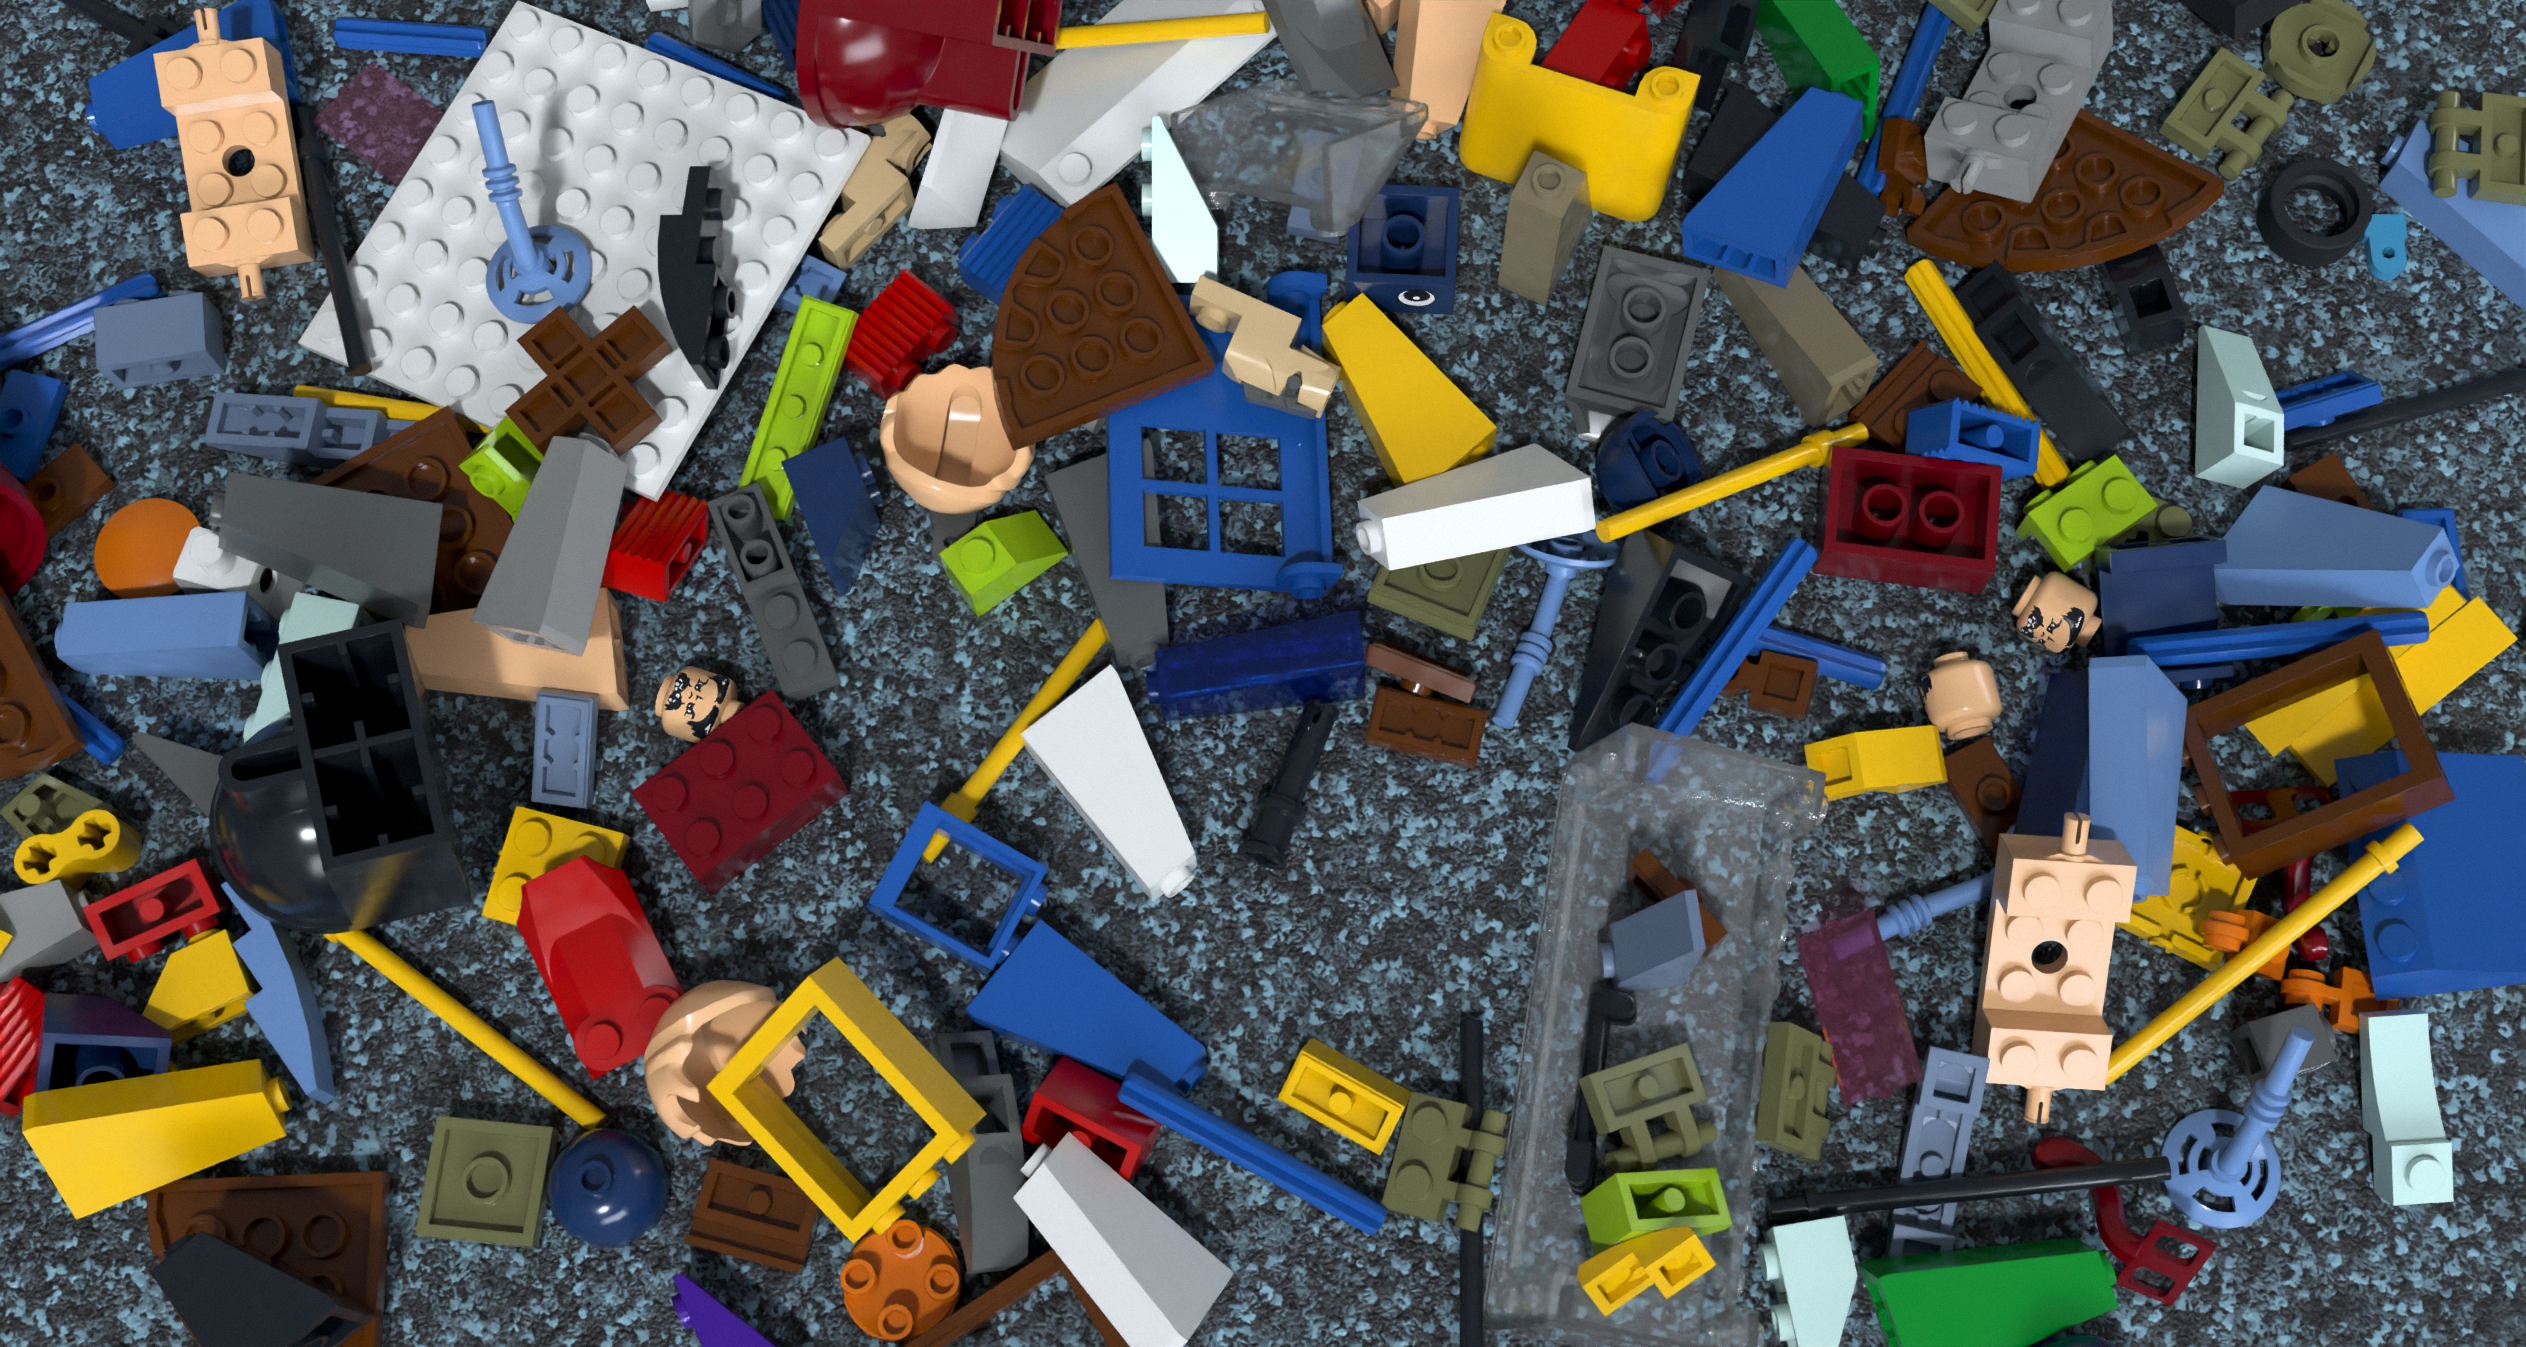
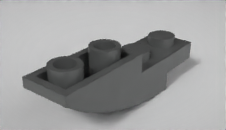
M759 481L707 502L737 582L747 601L788 705L841 684L817 619Z
M991 1030L937 1033L929 1043L932 1056L987 1113L970 1130L978 1140L952 1165L947 1160L945 1161L967 1273L975 1274L1022 1269L1028 1264L1029 1231L1028 1216L1013 1199L1026 1183V1176L1020 1171L1025 1165L1012 1076L1011 1074H1001Z

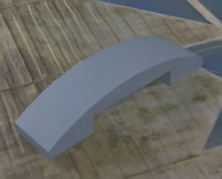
M1928 1046L1909 1114L1895 1184L1961 1178L1963 1176L1974 1117L1979 1118L1990 1058ZM1957 1203L1891 1209L1884 1258L1952 1251L1955 1236L1951 1232Z

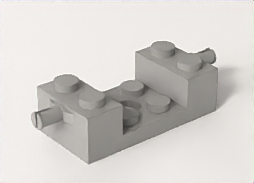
M1998 0L1988 17L1990 48L1964 97L1960 100L1946 96L1924 135L1928 179L1949 183L1952 189L1958 193H1961L1962 188L1964 194H1970L1973 190L2031 204L2113 46L2112 0ZM2018 99H2028L2034 102L2022 109H2013L2007 106L2012 101Z

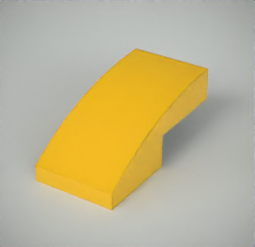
M1682 1226L1650 1232L1629 1239L1588 1259L1574 1268L1572 1272L1585 1292L1606 1317L1654 1283L1667 1300L1717 1264L1691 1227Z

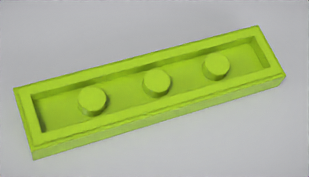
M804 294L737 489L739 490L759 481L773 516L789 522L796 497L781 461L814 448L859 316L855 311Z

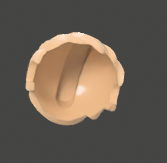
M953 363L939 370L936 374H917L904 391L893 393L888 399L880 426V444L887 467L894 480L918 504L931 511L943 514L974 513L999 502L1006 491L1015 489L1019 484L1021 478L1032 464L1036 450V443L1013 452L996 406L990 366L968 369Z
M716 980L706 982L690 989L672 1002L659 1019L645 1051L643 1061L644 1075L654 1109L668 1128L683 1139L693 1137L706 1146H711L716 1140L746 1146L754 1140L706 1086L784 1003L777 1001L772 988L743 981ZM807 1024L802 1028L805 1034H807ZM797 1035L758 1075L781 1100L789 1096L794 1090L795 1081L791 1069L806 1057V1049Z

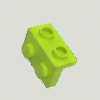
M506 416L489 431L458 467L470 477L472 485L481 494L493 498L512 516V520L515 523L544 456L517 425Z
M2115 454L2098 466L2093 460L2080 466L2066 479L2069 486L2054 495L2048 489L2032 499L2022 509L2026 517L2016 530V533L2022 540L2033 534L2063 572L2066 573L2094 554L2095 546L2109 544L2150 516L2158 507V504Z

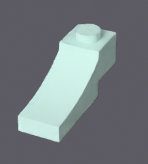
M2420 1009L2360 1012L2363 1129L2372 1134L2374 1193L2393 1206L2454 1202L2452 1142L2446 1139L2437 1101L2430 1053L2428 1013Z

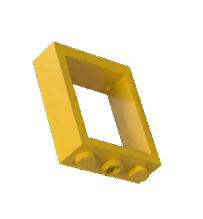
M838 956L810 974L706 1086L716 1099L853 1244L872 1228L881 1236L906 1212L899 1202L907 1194L916 1201L942 1176L934 1166L943 1157L951 1165L978 1140L970 1130L987 1114ZM819 1010L937 1133L875 1198L871 1196L758 1076Z

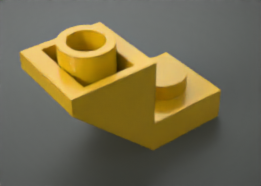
M1936 725L1854 732L1804 745L1813 801L1825 803L1874 790L1899 794L1948 782L1939 729Z

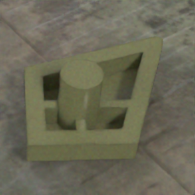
M43 772L0 810V814L26 840L38 834L52 835L63 832L73 824L77 817L86 811L94 809L106 810L117 816L118 810Z

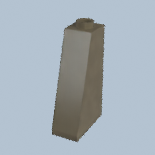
M1534 151L1510 195L1497 285L1546 307L1592 221L1593 213L1587 173L1541 152Z
M1797 265L1785 289L1714 266L1712 275L1812 430L1814 431L1853 411L1864 399L1880 365V361L1804 270Z

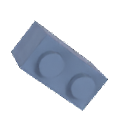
M182 290L173 292L165 298L146 301L124 299L117 301L114 306L94 309L96 368L118 390L225 373L222 314L203 292Z

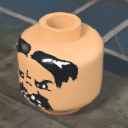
M2057 571L2046 574L2043 579L2034 575L2011 612L2018 617L2016 629L2021 636L2055 655L2065 654L2074 644L2085 648L2102 622V619L2093 615L2097 607V595L2092 590Z
M1954 652L1936 658L1933 661L1935 668L1927 672L1919 682L1929 724L1938 726L1939 732H1946L1950 740L1970 738L1990 731L1993 728L1992 721L2003 710L1991 666L1982 660H1969L1967 652Z
M687 666L676 675L670 674L665 678L657 695L655 714L661 717L663 729L666 733L698 743L745 708V704L738 701L737 686L732 679L697 667Z

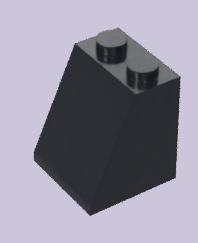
M200 1231L198 1234L190 1233L176 1240L164 1251L163 1257L165 1260L149 1271L202 1347H340L376 1318L368 1306L245 1244Z

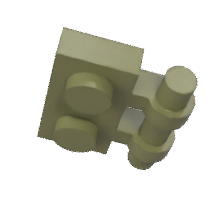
M2221 46L2164 121L2158 132L2203 161L2214 146L2220 148L2225 152L2226 158L2218 168L2219 173L2228 180H2236L2244 169L2252 168L2262 155L2261 146L2269 135L2277 134L2287 122V111L2293 105L2294 97L2282 89L2277 90L2270 99L2258 92L2257 89L2267 74ZM2240 112L2250 117L2252 122L2245 133L2231 125Z
M2456 91L2439 93L2437 96V110L2432 112L2430 118V132L2436 136L2435 153L2429 158L2428 175L2434 179L2433 194L2440 198L2455 196L2457 194V179L2464 178L2471 179V199L2526 206V97L2482 92L2474 102V110L2460 108V93ZM2459 135L2473 136L2472 153L2459 152Z
M1769 1022L1767 1043L1762 1051V1065L1764 1069L1760 1101L1756 1106L1754 1115L1756 1125L1755 1140L1785 1153L1797 1154V1160L1819 1163L1822 1141L1829 1139L1831 1121L1825 1118L1828 1088L1835 1087L1837 1069L1831 1066L1833 1045L1821 1042V1036L1791 1022Z
M1687 1042L1578 1079L1598 1136L1619 1130L1623 1140L1621 1149L1609 1152L1605 1157L1606 1166L1612 1175L1629 1171H1651L1656 1168L1658 1161L1672 1156L1678 1159L1691 1157L1700 1152L1701 1146L1712 1143L1717 1139V1131L1712 1121L1704 1119L1695 1123L1689 1107L1708 1099ZM1663 1115L1667 1125L1666 1133L1651 1138L1645 1121Z
M1411 1091L1381 1205L1389 1211L1443 1225L1448 1202L1458 1203L1460 1205L1454 1226L1477 1233L1483 1210H1490L1494 1193L1488 1190L1496 1159L1503 1158L1507 1140L1502 1138L1508 1115L1485 1109L1479 1131L1468 1130L1473 1108L1467 1104ZM1462 1149L1473 1151L1465 1184L1454 1182Z

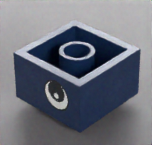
M1351 183L1345 301L1350 303L1359 294L1363 293L1381 312L1453 315L1456 288L1460 188Z

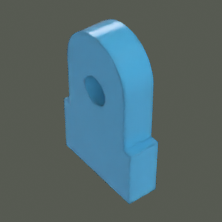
M2372 214V219L2365 233L2360 238V243H2364L2368 270L2379 280L2390 281L2397 278L2407 265L2405 240L2408 234L2405 214ZM2382 253L2387 254L2390 257V259L2384 257Z

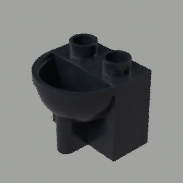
M400 618L276 645L290 714L271 722L255 733L242 746L230 750L223 756L218 767L220 780L211 802L209 814L210 843L218 868L233 892L252 911L264 919L291 930L313 934H337L356 931L472 903L473 899L427 693Z

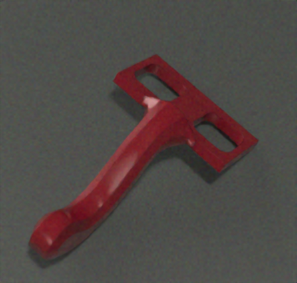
M2326 786L2229 792L2245 834L2257 833L2300 816L2301 814H2299L2293 803L2294 800L2316 799L2322 801L2325 805L2334 802ZM2262 803L2268 808L2273 819L2246 820L2241 817L2236 804ZM2312 856L2284 867L2283 904L2285 916L2310 898ZM2315 924L2292 942L2297 953L2306 961L2323 960L2329 946L2328 937L2318 924Z
M2058 1136L2042 1139L2035 1146L2030 1157L2032 1165L2036 1169L2104 1163L2098 1154L2085 1145ZM2119 1186L2091 1188L2097 1227L2102 1241L2113 1255L2123 1263L2116 1273V1284L2172 1306L2215 1251L2216 1243L2159 1219H2156L2147 1233L2142 1236L2132 1231L2126 1223L2123 1199ZM2161 1236H2171L2197 1247L2198 1250L2191 1258L2184 1259L2163 1251L2154 1245ZM2145 1267L2168 1276L2174 1281L2169 1288L2160 1290L2137 1281L2131 1276L2137 1268Z

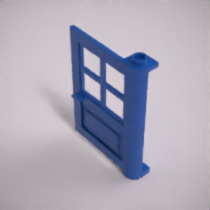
M1287 271L1272 276L1266 285L1269 305L1302 318L1298 336L1293 347L1300 349L1304 345L1322 357L1320 300L1328 289L1327 274ZM1177 294L1188 314L1191 295ZM1188 314L1215 364L1212 375L1106 416L1109 579L1291 593L1294 598L1302 600L1320 598L1325 594V590L1334 586L1343 575V565L1333 563L1325 410L1320 419L1316 417L1308 419L1245 401L1242 384L1231 380L1222 372L1224 355L1234 333L1227 330L1224 333L1208 330L1196 321V317ZM1141 427L1202 432L1204 437L1205 484L1143 479ZM1216 434L1277 439L1280 491L1219 486ZM1143 493L1206 498L1207 551L1144 546ZM1219 499L1280 504L1283 557L1221 552Z

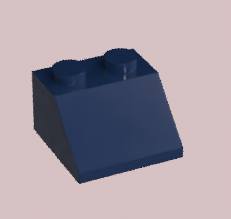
M843 436L781 461L820 558L839 597L850 593L881 525L874 506L883 503L863 451L852 455Z
M45 993L32 1094L41 1091L167 1073L172 1032L107 996Z

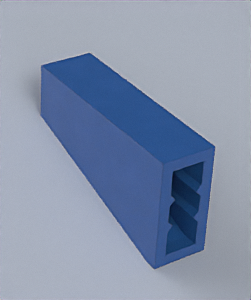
M240 0L218 11L221 38L223 40L233 42L263 37L281 53L289 107L302 105L286 18L276 1ZM196 24L88 79L92 101L85 104L87 118L94 132H102L116 150L179 135L176 116L165 110L161 105L153 54L186 49L198 43L199 38Z
M1810 87L1686 215L1681 225L1683 256L1786 289L1862 136L1863 102L1852 99L1841 92H1828Z
M1041 919L1037 921L965 1009L971 1021L982 1029L991 1030L992 1033L1058 1059L1066 1056L1118 1083H1122L1130 1071H1136L1177 1094L1181 1092L1187 1097L1201 1082L1208 1070L1202 1064L1207 1055L1205 1047Z

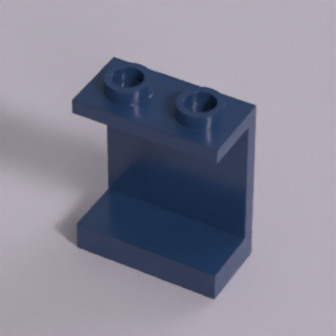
M2199 535L2095 546L2099 618L2102 619L2100 624L2102 657L2127 656V641L2135 637L2218 630L2214 564L2227 563L2226 540L2212 535ZM2225 661L2159 667L2172 683L2179 682V688L2181 689L2212 688L2215 686V678L2234 677L2233 665Z

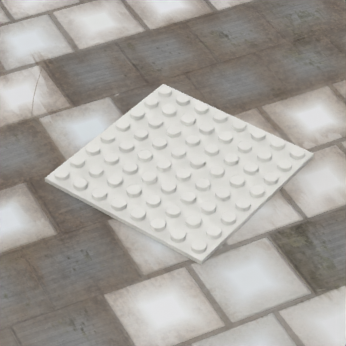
M517 0L348 264L372 365V371L367 376L440 408L448 405L455 411L456 415L490 430L504 417L507 416L510 419L504 411L547 376L516 341L536 324L518 323L502 315L491 302L486 288V273L489 263L497 249L508 238L496 203L489 201L488 195L493 190L486 189L485 182L490 180V178L483 177L482 170L487 166L472 104L480 101L494 100L509 163L516 164L517 171L512 173V175L519 176L520 183L515 187L522 189L523 195L518 200L528 228L539 225H554L566 228L583 241L590 253L593 267L590 285L581 301L567 314L592 340L635 305L673 349L671 353L632 384L637 392L656 411L662 422L620 457L612 448L609 452L629 465L624 488L658 502L865 153L871 139L869 135L851 128L837 130L818 126L810 120L807 113L802 109ZM690 166H711L721 184L729 190L731 196V215L729 220L723 221L721 233L724 260L720 270L728 283L734 286L736 290L737 312L735 317L729 319L726 337L729 342L730 357L728 366L725 369H721L718 390L705 387L677 344L666 316L658 275L660 215H682ZM553 237L532 238L533 243L548 245ZM572 251L564 253L568 262V271L564 279L567 283L570 282L574 272L575 262ZM554 257L552 259H549V261L556 270L557 260L556 257ZM506 259L503 260L499 271V286L501 290L506 286L503 279V266ZM513 268L512 277L514 279L518 273ZM549 290L538 294L521 293L518 304L526 306L539 305L553 299V296ZM330 292L298 343L309 351L349 368ZM588 421L568 436L570 438H578L580 433H588L604 440Z

